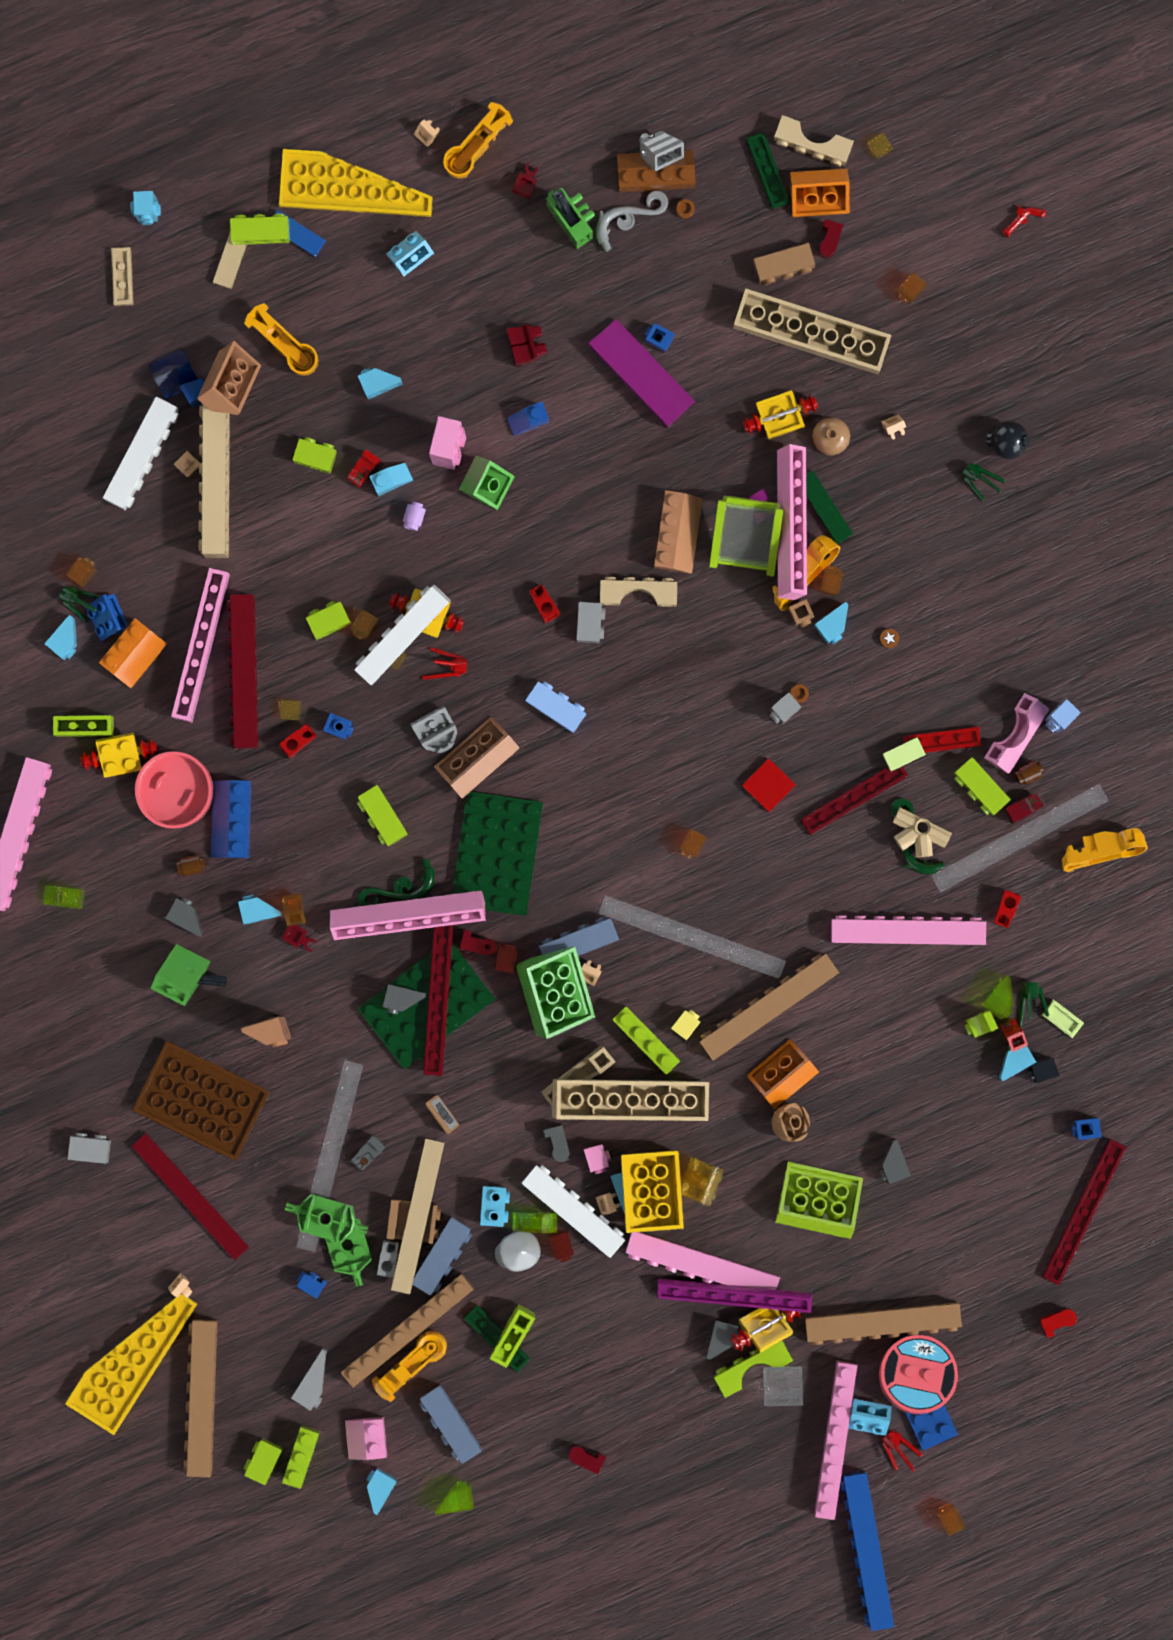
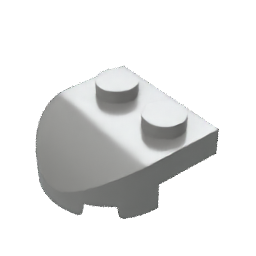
M444 705L411 723L414 732L426 750L442 753L454 745L457 729Z

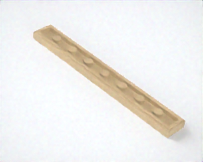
M425 1139L391 1288L392 1291L405 1294L411 1293L444 1148V1143Z

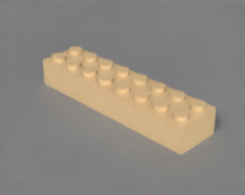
M746 288L733 329L877 375L880 372L891 338L890 334Z
M203 405L199 407V415L203 420V425L199 426V435L203 439V444H199V455L203 458L202 463H199V474L202 477V482H199V494L202 496V501H199V513L202 515V520H199V532L202 534V539H199V551H201L205 558H229L230 414L210 411Z
M553 1079L552 1118L708 1121L709 1082Z

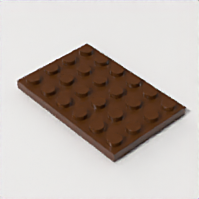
M166 1041L133 1111L237 1161L271 1091Z

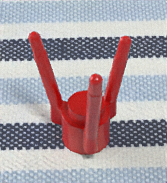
M430 647V650L453 658L452 661L433 660V662L451 666V671L454 672L422 676L423 680L452 676L460 677L461 674H466L467 659H464L463 656Z
M894 1430L881 1438L883 1441L881 1445L886 1450L894 1470H897L898 1467L890 1449H895L911 1471L914 1472L915 1468L899 1448L900 1441L918 1456L922 1457L923 1454L904 1439L899 1432L895 1433Z

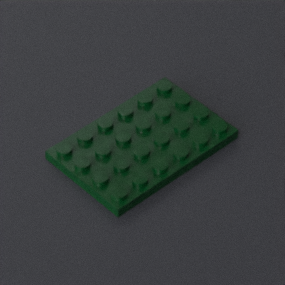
M469 792L467 794L452 894L482 891L485 910L527 916L543 802L477 792Z
M453 943L446 1037L495 1000V997ZM432 952L390 983V985L426 993V998L402 1012L398 1011L397 1014L386 1012L387 1008L383 1007L388 988L387 985L358 1008L404 1070L425 1054Z

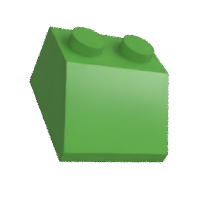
M475 456L459 490L498 510L515 476L492 461Z

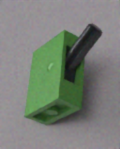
M555 188L550 191L546 198L547 207L576 249L593 239V231L587 224V221L595 216L594 212L589 210L584 215H581L589 209L586 203L581 204L577 208L575 207V204L583 199L582 195L577 193L569 198L563 188L559 190Z
M176 944L155 976L150 989L185 1006L199 984L225 987L227 977L205 974L210 961Z

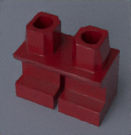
M527 324L522 327L507 329L516 367L537 361L538 357L547 354L545 342L535 345L533 340L543 336L540 325L530 327Z

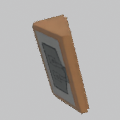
M438 1095L426 1102L425 1105L446 1134L459 1127V1123Z

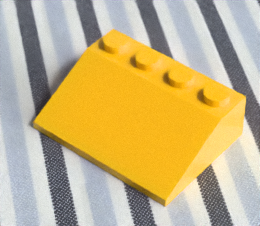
M678 1151L621 1155L626 1233L683 1229Z

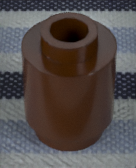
M1033 760L1018 767L1014 774L1020 785H1027L1042 778L1044 769L1040 762L1036 763Z
M200 854L183 857L176 862L180 876L184 875L186 877L203 873L204 868H206L205 859Z

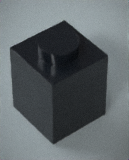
M1053 1057L1032 1064L1030 1066L1031 1069L1028 1070L1031 1080H1035V1083H1041L1060 1076Z

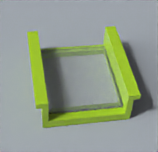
M724 495L723 500L718 501L709 567L717 568L718 564L767 570L768 576H774L784 510L780 509L781 503Z

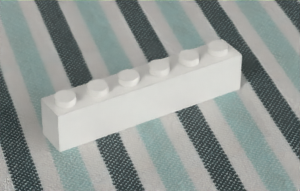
M158 397L155 398L103 496L105 501L125 511L127 507L130 508L135 500L133 495L136 490L139 491L144 482L142 478L145 473L148 474L153 465L151 464L153 457L159 455L162 440L168 438L171 423L174 424L178 419L179 413H177L178 408Z
M435 585L431 588L427 586L420 593L422 598L418 602L414 600L407 607L410 611L405 616L401 614L394 621L397 625L392 630L388 628L381 635L384 639L380 643L375 642L368 649L371 653L367 657L363 655L356 662L358 667L355 671L370 685L376 682L451 601Z
M536 1165L523 1180L522 1184L611 1258L625 1241L623 1238L624 1233L617 1227L613 1230L608 1225L609 1221L603 1215L598 1217L593 1213L595 1209L587 1202L585 1204L581 1203L578 1200L580 1196L573 1190L568 1192L564 1188L566 1184L557 1177L554 1180L549 1175L550 1171L545 1166L541 1165L539 1167Z

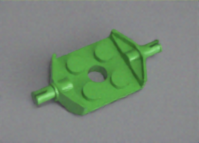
M314 1194L309 1195L301 1205L297 1206L287 1202L286 1206L288 1207H285V1211L293 1212L297 1215L301 1232L338 1243H343L352 1232L357 1231L366 1234V1230H368V1226L357 1224L352 1205ZM323 1213L330 1215L331 1220L328 1224H323L320 1220Z
M356 1218L357 1224H361L360 1219ZM355 1231L346 1238L353 1242V1247L350 1250H345L342 1243L326 1239L334 1271L350 1274L353 1277L355 1287L363 1285L360 1271L372 1260L365 1234Z

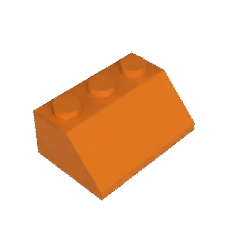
M847 169L790 172L792 217L849 213V176Z
M135 618L99 663L128 687L132 688L166 647L167 643Z
M789 1039L746 1076L770 1105L776 1109L819 1072L797 1045Z

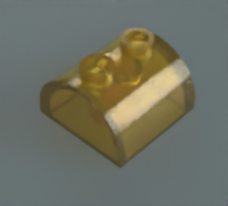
M691 1157L681 1182V1195L710 1206L716 1197V1189L722 1181L724 1170Z

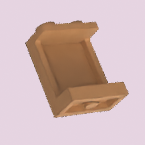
M391 1200L387 1239L403 1240L411 1201ZM438 1204L430 1205L422 1242L433 1244L434 1240L438 1239L439 1228H435L436 1220L440 1221L441 1209H438Z

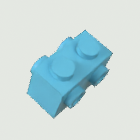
M153 191L133 192L134 201L130 203L133 216L137 218L138 222H142V225H152L153 222H158V216H161V207Z
M417 231L409 234L406 239L386 253L392 264L403 276L434 254L426 240Z
M483 1186L480 1225L504 1227V1223H508L509 1211H505V1203H509L510 1192H506L507 1187ZM493 1194H498L500 1198L498 1200L493 1199ZM496 1213L498 1215V1218L493 1219L491 1217V1214Z
M853 1399L848 1428L886 1436L892 1406Z

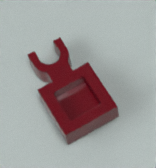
M527 163L525 167V175L519 173L512 190L513 193L530 199L537 182L533 177L536 176L539 169L536 166L535 171H529L530 163Z
M292 922L281 938L296 948L303 944L305 949L310 952L313 950L308 947V943L313 941L317 944L318 942L315 939L306 938L305 936L308 931Z

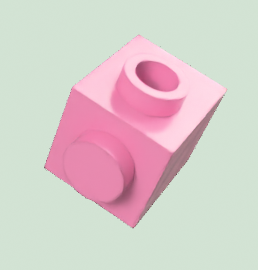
M603 1144L584 1149L590 1172L595 1171V1174L605 1172L606 1167H609L608 1162H611L609 1151H604Z

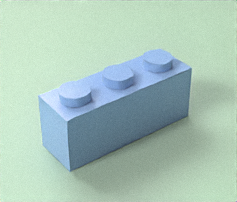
M538 681L525 701L574 734L586 716V713L583 712L585 708L576 702L574 705L568 702L569 697L561 692L556 694L552 691L553 687L545 681L542 684Z
M1066 699L1044 719L1046 722L1045 726L1051 732L1056 731L1059 733L1081 712Z

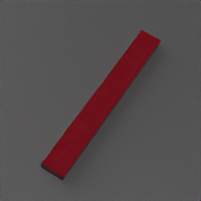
M453 925L434 927L423 1075L443 1076Z
M147 1133L132 1145L134 1150L234 1260L249 1248L246 1242Z
M1110 1138L1108 1139L1042 1275L1043 1278L1060 1286L1127 1149L1126 1146Z

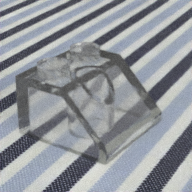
M802 1366L763 1367L764 1406H803Z

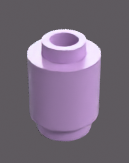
M417 502L407 504L402 521L404 522V528L418 531L426 511L423 508V504Z

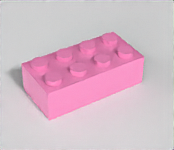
M438 417L429 453L433 465L455 470L456 465H460L462 457L460 447H464L466 441V433L460 421Z

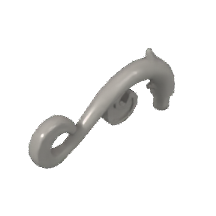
M657 190L648 194L646 206L650 207L651 201L657 199L661 206L656 210L620 206L609 210L605 214L600 211L596 227V237L604 251L607 252L612 249L608 242L610 229L607 230V227L613 218L620 215L625 216L626 220L618 218L617 226L622 231H628L635 223L633 214L658 215L663 213L668 206L666 195Z

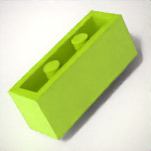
M263 214L254 215V218L237 215L235 218H230L231 242L233 245L290 243L289 219L284 214H273V217H265Z
M53 716V735L56 737L114 736V717Z
M973 757L953 773L956 776L954 780L961 787L964 785L969 790L967 792L969 797L973 801L976 799L981 804L980 809L986 815L994 816L1011 800Z
M378 785L358 796L360 800L357 802L362 812L367 811L370 816L367 820L372 828L376 827L380 834L377 836L383 845L391 846L408 835Z
M304 1425L300 1427L283 1478V1484L301 1489L320 1434L319 1430Z

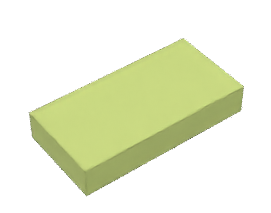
M917 737L882 755L890 771H893L926 754Z
M1052 1000L1047 1006L1049 1017L1045 1015V1012L1041 1014L1071 1038L1075 1036L1084 1024V1022L1055 1000Z

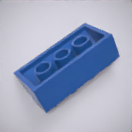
M213 781L211 858H249L251 781Z

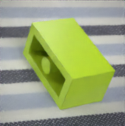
M305 437L304 440L299 438L293 462L330 474L337 451L333 449L334 446L323 443V445L316 444V440Z
M335 600L326 604V608L321 611L316 609L308 613L309 617H306V620L316 640L351 624L341 602L337 603Z
M264 1438L260 1442L256 1441L252 1452L255 1454L252 1460H247L243 1468L246 1470L244 1476L266 1485L283 1448Z

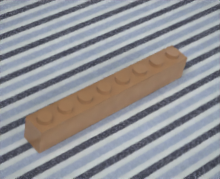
M819 953L811 959L813 963L809 966L802 965L795 970L796 975L791 978L789 975L779 981L781 983L780 986L777 988L772 986L763 992L765 994L763 998L759 1000L756 997L748 1003L750 1007L744 1011L740 1008L732 1014L734 1018L728 1022L724 1019L717 1024L718 1029L714 1032L709 1030L701 1035L702 1040L699 1042L713 1061L839 974L827 954L822 956Z
M461 1273L342 1370L341 1374L354 1388L473 1291L474 1287Z
M958 1302L805 1317L807 1342H811L812 1345L823 1344V1341L831 1340V1343H840L842 1339L850 1338V1341L862 1340L861 1337L869 1336V1339H879L881 1335L888 1334V1337H899L900 1333L906 1332L908 1335H918L919 1331L926 1330L928 1334L938 1333V1329H946V1332L957 1331V1327H962L960 1304Z
M194 1319L192 1324H189V1335L192 1336V1343L188 1344V1355H191V1363L187 1365V1374H190V1382H187L186 1392L190 1394V1401L186 1402V1413H189V1421L185 1422V1433H188V1440H185L184 1451L188 1452L187 1460H184V1471L187 1472V1477H211L217 1320Z

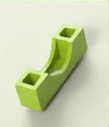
M624 1007L612 1019L666 1075L680 1062L627 1007Z
M783 1341L762 1352H759L756 1348L749 1352V1357L745 1359L740 1357L733 1361L734 1365L728 1368L723 1366L716 1370L717 1374L714 1375V1378L724 1397L726 1398L742 1389V1377L749 1367L755 1364H767L778 1370L793 1362Z

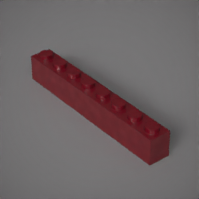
M254 594L230 595V600H227V610L231 611V619H228V630H231V638H228V649H232V657H229L228 662L229 669L232 668V676H229V687L233 688V695L229 696L230 707H233V714H230V726H234V733L230 734L231 745H234L235 749H259Z

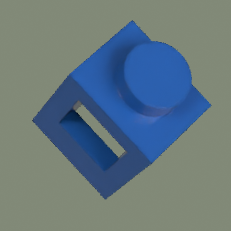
M654 323L653 327L649 326L644 336L646 337V343L666 353L675 334ZM660 335L662 340L656 341L655 336Z
M330 713L323 731L346 740L353 733V722ZM338 723L343 725L342 730L336 729Z
M1099 1118L1074 1120L1075 1125H1071L1072 1136H1076L1077 1140L1101 1138ZM1084 1125L1088 1127V1131L1085 1133L1082 1132V1126Z
M302 1271L296 1281L299 1282L297 1285L299 1289L317 1299L327 1280L320 1281L321 1277L313 1272L308 1274Z

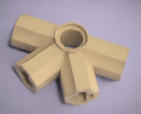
M899 808L892 822L905 829L894 836L898 846L903 851L915 843L916 857L933 856L932 843L945 848L952 834L930 823L927 819H922L902 808ZM919 823H924L927 826L925 833L918 831L917 826Z

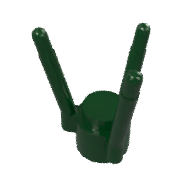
M970 463L962 472V475L965 476L964 481L969 484L981 501L985 499L972 483V480L976 482L979 478L997 492H1001L1000 488L981 474L984 473L1002 483H1005V479L981 468L978 464Z
M65 586L59 595V599L63 601L64 606L68 607L84 622H87V618L71 604L74 605L77 602L96 612L97 609L80 600L78 594L96 599L100 595L77 589L74 586L72 588Z
M1038 982L1023 983L1018 1024L1021 1028L1026 999L1028 1019L1032 1018V999H1037V995L1040 997L1045 1015L1049 1017L1043 988H1039Z

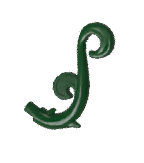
M905 798L894 800L890 806V813L894 818L901 806H906L909 812L914 814L912 803ZM910 846L902 851L904 860L907 863L903 865L904 868L925 875L937 873L938 870L945 868L943 861L937 863H928L923 860V863L917 861L911 853Z
M429 859L422 861L424 870L420 881H423V883L416 891L404 893L402 891L403 887L410 890L412 882L407 877H401L394 883L395 892L379 888H366L362 890L358 896V905L380 904V898L376 897L374 903H367L365 897L369 893L379 894L396 901L414 900L422 897L428 898L435 880L434 868H431Z

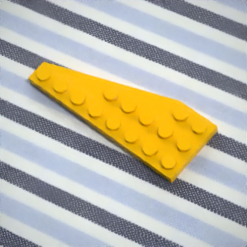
M283 149L279 207L431 217L433 197L383 178V176L346 163L321 151Z
M181 1293L89 1368L65 1405L112 1435H115L198 1303Z

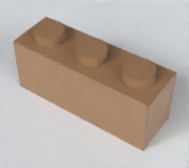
M809 243L753 260L759 284L764 283V285L773 284L779 278H783V280L793 278V274L801 272V275L808 274L815 267Z

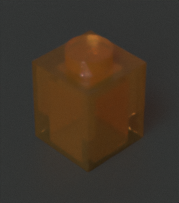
M913 272L898 288V297L904 303L912 304L928 284Z
M79 556L66 576L84 588L97 569L93 567L95 563L89 558L85 557V559H82Z
M834 566L825 568L819 592L837 597L844 572H840L841 569Z
M362 609L350 627L351 631H353L352 635L359 640L363 638L368 640L379 619Z
M690 829L679 848L682 851L681 855L690 860L692 857L696 858L707 837Z
M301 893L282 896L287 926L306 923Z
M946 1504L939 1508L940 1511L937 1512V1515L948 1536L966 1528L954 1504L951 1506Z

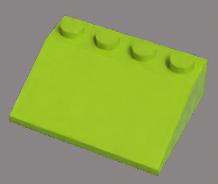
M788 1162L775 1223L851 1239L855 1229L863 1178Z

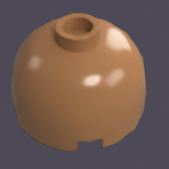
M825 418L818 422L813 429V443L817 450L824 455L834 456L840 454L849 445V428L845 422L838 418Z
M797 1103L780 1106L774 1112L771 1124L778 1138L786 1142H797L807 1136L808 1133L806 1131L807 1127H810V1119L804 1107H799Z

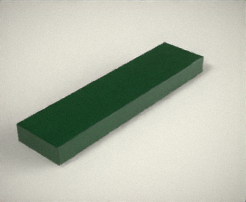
M761 132L746 138L772 210L790 204L765 133Z
M814 471L808 472L806 474V497L833 540L839 544L851 537L853 532Z
M476 1304L463 1318L494 1349L503 1330ZM519 1347L509 1365L518 1373L531 1358Z

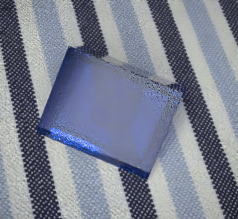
M183 348L148 365L164 399L182 392L181 385L197 380Z

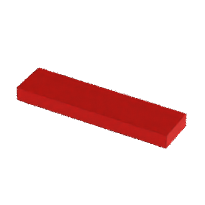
M979 727L903 736V744L918 737L925 753L981 746Z

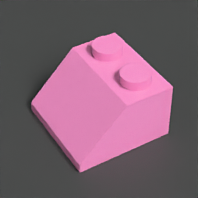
M384 1417L345 1420L349 1459L371 1460L387 1457Z

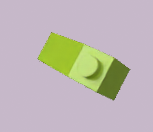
M520 1304L516 1306L490 1356L491 1360L507 1368L535 1320L534 1312Z

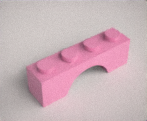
M1025 693L1014 709L1016 712V725L1013 732L1005 740L994 742L984 757L993 766L1008 774L1049 711V708L1042 702Z

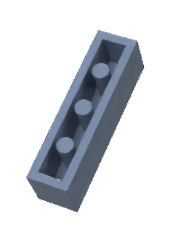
M605 916L595 920V925L589 926L587 923L577 927L578 931L572 934L570 930L559 934L561 938L554 941L552 937L541 941L543 945L539 947L543 955L574 946L579 956L618 941L619 938L611 918L607 919Z
M451 1217L416 1274L412 1285L430 1296L433 1292L437 1294L442 1285L439 1281L443 1275L445 1277L448 1276L452 1269L450 1263L453 1259L457 1261L462 1253V1250L459 1248L463 1242L468 1243L472 1236V1233H470L472 1228Z
M440 1384L420 1397L422 1401L419 1403L425 1413L429 1412L432 1417L430 1419L435 1429H440L443 1442L446 1445L450 1444L453 1449L451 1454L457 1462L460 1460L463 1464L482 1451L481 1446Z

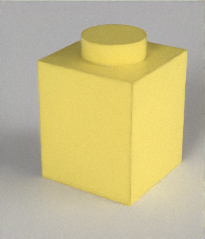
M691 1009L689 1012L685 1010L671 1029L687 1040L699 1025L700 1021L697 1019L700 1016Z

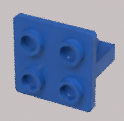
M104 594L90 603V605L97 609L96 612L86 608L88 617L91 619L95 627V633L100 641L124 632L128 627L115 594L109 596Z

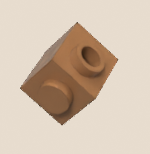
M807 599L788 608L795 626L800 625L802 628L811 624L814 615Z

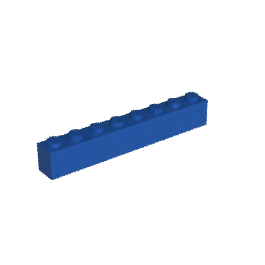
M866 1471L844 1474L843 1480H840L842 1492H846L847 1497L843 1501L845 1511H849L850 1518L847 1519L848 1529L853 1531L854 1536L850 1538L852 1550L856 1549L857 1557H854L855 1568H859L861 1575L857 1576L859 1588H863L864 1595H861L862 1607L867 1609V1614L864 1615L866 1627L870 1626L871 1631L892 1628L894 1623Z

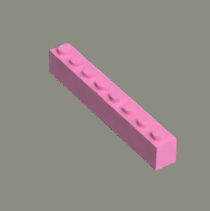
M789 444L777 450V503H781L780 509H784L778 545V597L796 600L807 595L806 447Z
M209 568L171 716L175 719L193 722L230 577L228 572Z
M27 757L0 839L1 911H5L6 908L10 907L12 897H10L11 890H15L18 879H15L17 871H21L23 866L21 858L29 847L27 839L29 835H32L35 824H33L34 817H37L40 812L41 806L38 804L40 798L45 796L46 787L44 785L52 774L50 764Z
M482 891L330 910V929L334 940L486 921L485 901Z
M835 916V919L831 920V943L986 945V922H981V918H970V921H962L960 917H951V921H943V917H931V921H924V917H912V921L905 920V917H893V920H885V916H874V920H866V916H855V920H847V916Z
M632 1232L626 1248V1253L629 1254L628 1257L639 1261L640 1258L647 1260V1264L657 1267L659 1263L665 1265L666 1270L672 1272L681 1270L684 1271L683 1275L691 1278H695V1275L703 1277L702 1281L713 1284L715 1281L721 1283V1285L777 1290L780 1277L642 1232Z
M838 1360L836 1362L814 1511L815 1517L835 1520L857 1371L856 1363Z

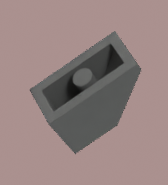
M184 897L181 900L176 898L165 919L201 937L203 932L196 909L191 906L193 902Z
M388 984L383 1007L387 1008L386 1012L397 1014L398 1011L402 1012L426 998V993Z
M894 1139L881 1164L882 1170H880L883 1181L887 1180L888 1184L911 1176L898 1140Z
M715 1319L706 1359H712L732 1347L730 1339H732L733 1333L739 1335L738 1325Z

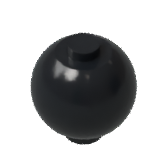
M1005 421L997 425L993 432L990 431L987 434L986 442L999 457L1015 459L1026 451L1030 444V437L1021 424L1014 421Z

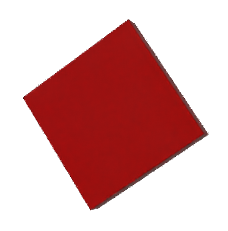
M769 758L742 785L768 812L796 786Z

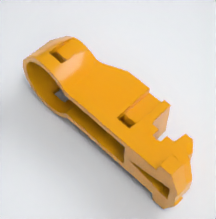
M491 102L488 105L490 110L461 145L452 147L445 153L443 163L445 171L449 176L456 179L466 178L474 169V163L489 148V142L496 140L498 132L505 128L506 124L510 126L513 123L509 111L502 107V105Z
M265 303L255 306L247 314L245 326L248 328L253 326L267 341H270L273 347L287 359L290 369L297 375L306 376L313 373L319 361L315 349L308 344H300L266 312L268 306Z
M824 535L817 537L807 549V586L839 554L840 546ZM829 553L830 556L824 560V557ZM774 586V603L781 611L788 610L794 600L779 598L778 587Z
M1138 828L1123 830L1119 833L1104 831L1091 836L1082 837L1083 848H1081V852L1078 853V849L1074 850L1072 845L1068 846L1066 854L1062 858L1063 871L1071 872L1077 868L1139 855L1148 849L1145 836Z
M434 1330L422 1333L416 1342V1347L380 1379L375 1376L372 1379V1383L381 1398L391 1402L395 1399L393 1394L407 1380L417 1374L429 1362H436L441 1359L447 1349L445 1337L440 1332Z

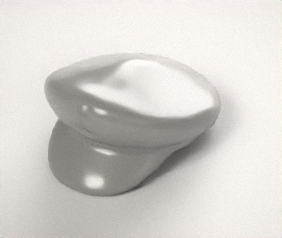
M516 1231L501 1240L495 1249V1258L500 1266L510 1271H523L537 1263L541 1248L538 1239L532 1233Z

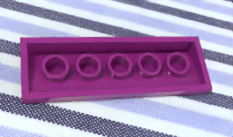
M617 319L589 342V347L666 428L671 426L695 403L694 399Z

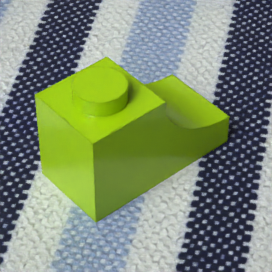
M984 1011L966 1019L967 1024L964 1025L968 1035H972L973 1038L998 1029L991 1011Z

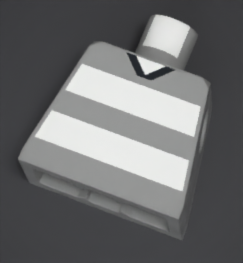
M663 131L650 136L644 133L639 139L640 155L654 171L684 158V142Z

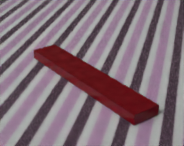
M903 766L893 771L886 767L800 820L809 835H812L908 777V774Z

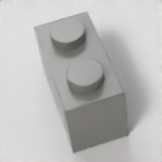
M579 602L577 642L600 643V639H604V627H601V620H605V608H602V603Z
M788 693L771 707L770 717L776 723L784 724L800 710L801 706Z
M76 1133L75 1136H70L68 1160L109 1163L111 1140L106 1139L105 1135H95V1138H89L85 1133Z

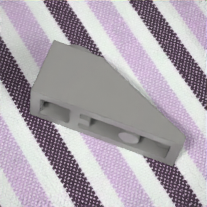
M326 1348L321 1350L291 1398L310 1411L313 1407L317 1409L323 1400L320 1396L323 1392Z

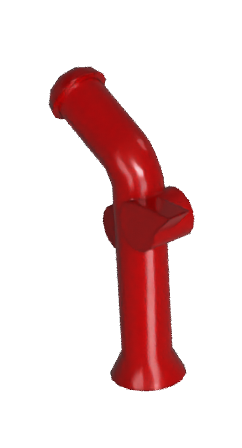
M1017 205V217L1001 232L1007 238H1010V234L1020 224L1027 223L1026 217L1028 215L1044 218L1046 210L1034 207L1023 209Z

